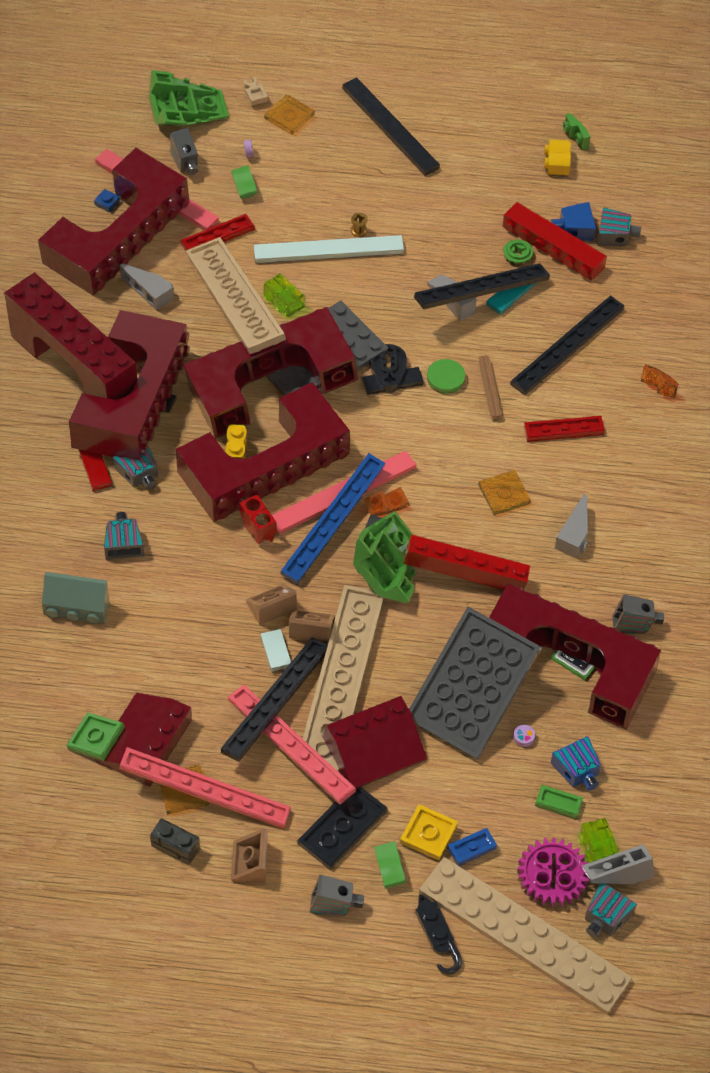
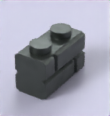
M162 818L150 834L151 846L176 859H181L182 862L188 865L191 864L200 849V838Z

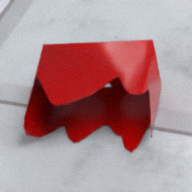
M258 494L240 502L241 517L245 529L250 534H254L256 543L260 544L263 539L273 543L277 522ZM259 514H263L264 519L268 520L269 523L267 525H259L256 522V517Z

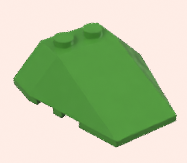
M151 71L149 101L155 124L183 126L227 119L229 117L222 90L202 83L200 85L190 83V79L187 78L181 80L173 77L174 74L170 72Z
M396 511L362 530L356 541L353 565L378 596L407 603L415 589L412 579L416 576V570L413 569V566L403 564L406 546L413 533Z

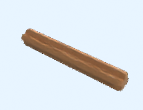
M481 355L479 357V365L491 419L499 420L502 413L490 358L488 355Z

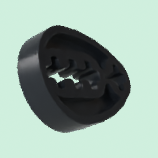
M385 344L390 353L391 369H387L386 352H381L375 359L371 358L370 367L372 375L385 388L384 391L394 392L398 389V385L405 375L407 356L401 347ZM389 375L393 381L392 384H388Z

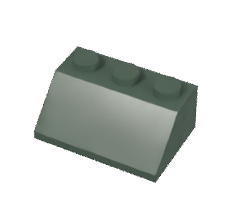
M45 572L42 597L44 615L52 618L62 617L73 621L83 620L94 624H105L110 604L107 580Z

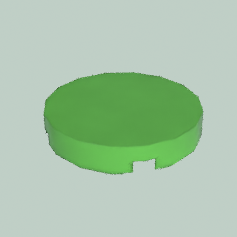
M440 359L429 366L427 382L432 389H437L440 393H453L458 391L465 382V370L461 364L454 360Z

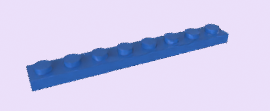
M370 453L367 454L282 568L280 573L282 576L298 585L383 470L385 462Z

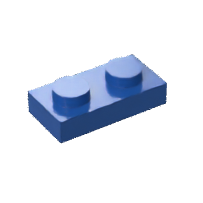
M488 828L448 845V850L458 866L497 849V844Z

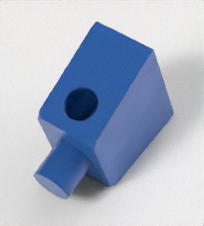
M589 202L563 207L560 219H551L553 224L578 239L594 241L596 227Z

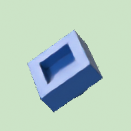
M104 189L94 200V205L110 213L120 202V196Z

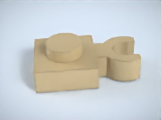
M253 77V83H248L244 79L245 94L251 106L268 102V95L262 84L257 86L256 77Z

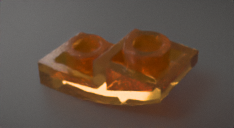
M645 364L641 382L657 386V393L663 396L676 398L679 384L663 371Z
M402 487L384 495L381 491L363 499L370 515L374 516L390 514L410 506Z

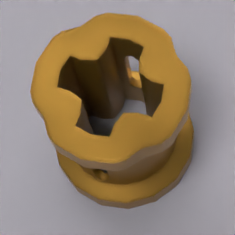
M355 213L351 217L353 224L351 233L355 237H363L367 234L366 223L368 222V217L363 213Z

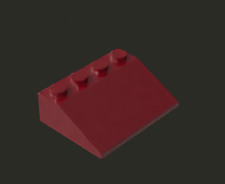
M136 692L118 722L123 723L125 726L121 735L104 761L95 758L94 761L151 787L153 781L119 769L126 748L128 747L167 761L192 721L191 707L172 698Z
M402 696L326 725L322 735L344 778L355 789L427 760L414 719Z

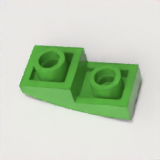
M567 113L563 122L564 132H567L569 139L575 138L582 151L588 150L590 144L588 131L577 118Z
M248 165L231 170L240 199L250 198L258 193Z
M395 841L375 846L374 849L385 889L405 884L406 879Z

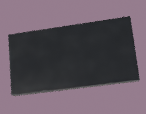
M359 787L356 789V792L340 805L335 802L297 840V844L331 870L388 811V807L365 789Z

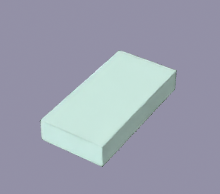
M281 629L261 633V640L271 672L286 669L291 660Z

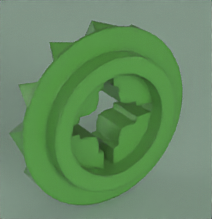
M511 240L505 244L503 249L504 258H507L508 262H515V264L521 262L524 265L533 256L532 246L523 240Z

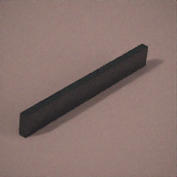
M357 77L342 84V89L424 176L440 169V164Z
M541 263L415 292L414 299L424 310L549 280L550 274Z
M610 295L513 378L510 385L523 395H526L621 313L625 305Z
M311 637L221 747V754L240 762L324 658L328 647L327 644Z

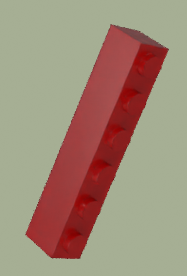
M516 202L504 214L503 228L535 246L538 250L550 255L553 259L563 263L566 267L578 272L581 276L593 281L605 269L607 259L605 254L522 204Z
M411 534L406 546L403 564L502 590L505 589L507 584L519 586L524 590L528 583L530 565L413 534Z

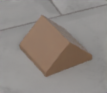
M281 584L246 599V602L259 625H262L297 609V594L294 589Z
M294 609L289 618V638L310 640L312 637L323 643H329L335 615Z
M266 828L234 840L231 871L232 882L265 883L268 832Z

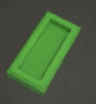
M541 785L535 806L577 819L583 797Z

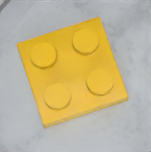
M418 804L400 838V843L440 861L458 826V821Z

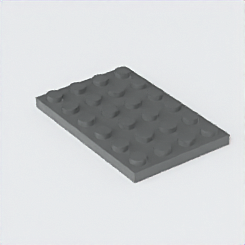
M342 301L328 308L355 356L357 371L369 365L370 359L377 358L381 352L388 353V347ZM291 366L274 371L273 374L266 376L284 396L311 382L321 392L311 372L304 367Z
M467 607L409 708L414 722L479 759L542 647L476 610Z

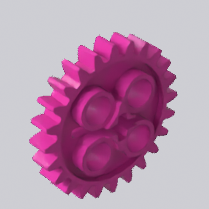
M553 837L552 843H549L544 838L543 844L536 840L535 848L528 845V852H522V858H519V867L517 869V873L520 874L518 881L523 882L521 889L528 888L527 896L535 895L534 902L540 898L542 899V905L550 901L551 907H554L555 902L558 901L562 907L564 900L571 904L572 897L579 899L580 893H584L589 879L582 865L588 864V862H583L585 854L578 856L580 848L572 849V842L566 846L564 845V839L560 843H556V839ZM552 855H555V889L551 888ZM544 859L547 863H540L538 860ZM564 860L567 861L569 864L564 865L560 863V861ZM543 879L547 883L542 884L539 883L537 880ZM564 880L567 881L569 884L563 885L560 883V881Z

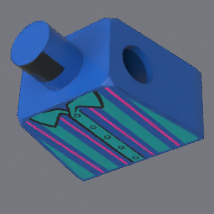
M588 736L552 753V766L571 786L575 787L584 783L588 791L598 787L599 782L595 777L599 775L601 765Z

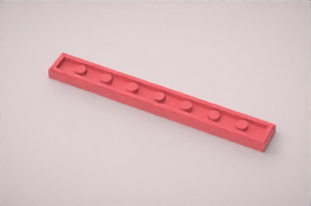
M106 149L95 159V164L112 173V169L123 158ZM190 199L188 206L178 213V215L203 230L209 229L219 222L217 215Z
M407 451L383 461L385 462V467L366 492L416 469V463ZM350 478L273 514L272 516L277 522V533L280 535L323 514Z
M244 684L228 696V700L246 717L260 701ZM278 715L263 733L339 805L356 792L355 787Z
M128 747L119 766L120 770L282 829L286 824L291 809L290 806Z

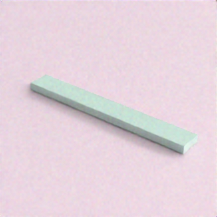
M402 235L254 245L255 263L404 254Z

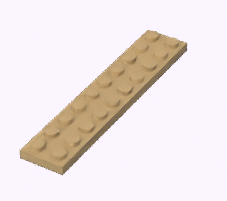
M220 237L186 251L189 260L249 354L259 352L264 348L286 340L284 332Z
M344 585L303 735V740L338 772L340 769L322 735L326 725L353 715L355 712L384 597L378 596L374 590Z
M443 857L419 889V894H422L432 902L436 901L439 907L606 1015L609 1014L632 980V977L445 857Z

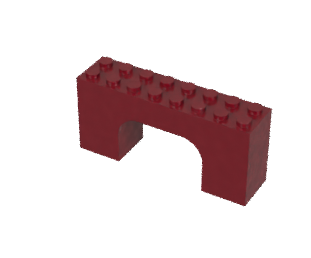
M136 147L112 169L115 194L132 205L109 227L102 231L90 232L62 217L38 239L42 264L93 296L98 291H101L110 279L116 276L121 264L127 265L190 202L187 178Z
M34 272L4 292L11 337L35 359L52 348L76 371L82 382L85 394L108 399H120L133 391L138 380L136 362Z
M328 307L317 309L310 314L280 324L279 326L284 332L286 340L264 348L259 352L249 354L242 341L184 364L189 388L215 439L226 435L230 425L248 426L251 424L247 403L241 390L247 384L273 374L274 371L291 366L304 367L311 372L322 394L358 380L355 356Z
M120 310L108 338L136 362L137 370H140L141 373L133 391L126 397L108 399L85 393L81 394L69 420L71 447L110 457L117 455L140 461L141 455L146 456L148 444L146 443L153 440L154 428L159 426L160 414L165 412L166 400L171 398L173 384H177L179 370H183L184 359L189 356V332H187V324Z
M313 382L279 398V423L289 434L290 438L247 459L233 458L223 450L211 432L176 448L177 473L213 523L225 519L235 511H240V502L257 494L260 499L271 493L274 494L281 488L292 485L297 480L310 476L315 471L326 468L331 463L344 459L350 454L349 428Z
M507 584L489 618L540 647L560 650L592 664L600 674V677L592 691L588 713L627 730L657 671L661 649L653 644L642 642L632 635L621 633L614 627L605 626L595 619L584 617L574 610L570 611L563 608L556 602H550L537 594L526 592L519 586Z

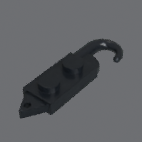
M419 894L418 908L415 909V914L432 950L438 954L450 953L454 961V965L451 968H444L440 963L436 966L444 974H454L462 966V957L454 942V938L436 901L432 902L422 894Z

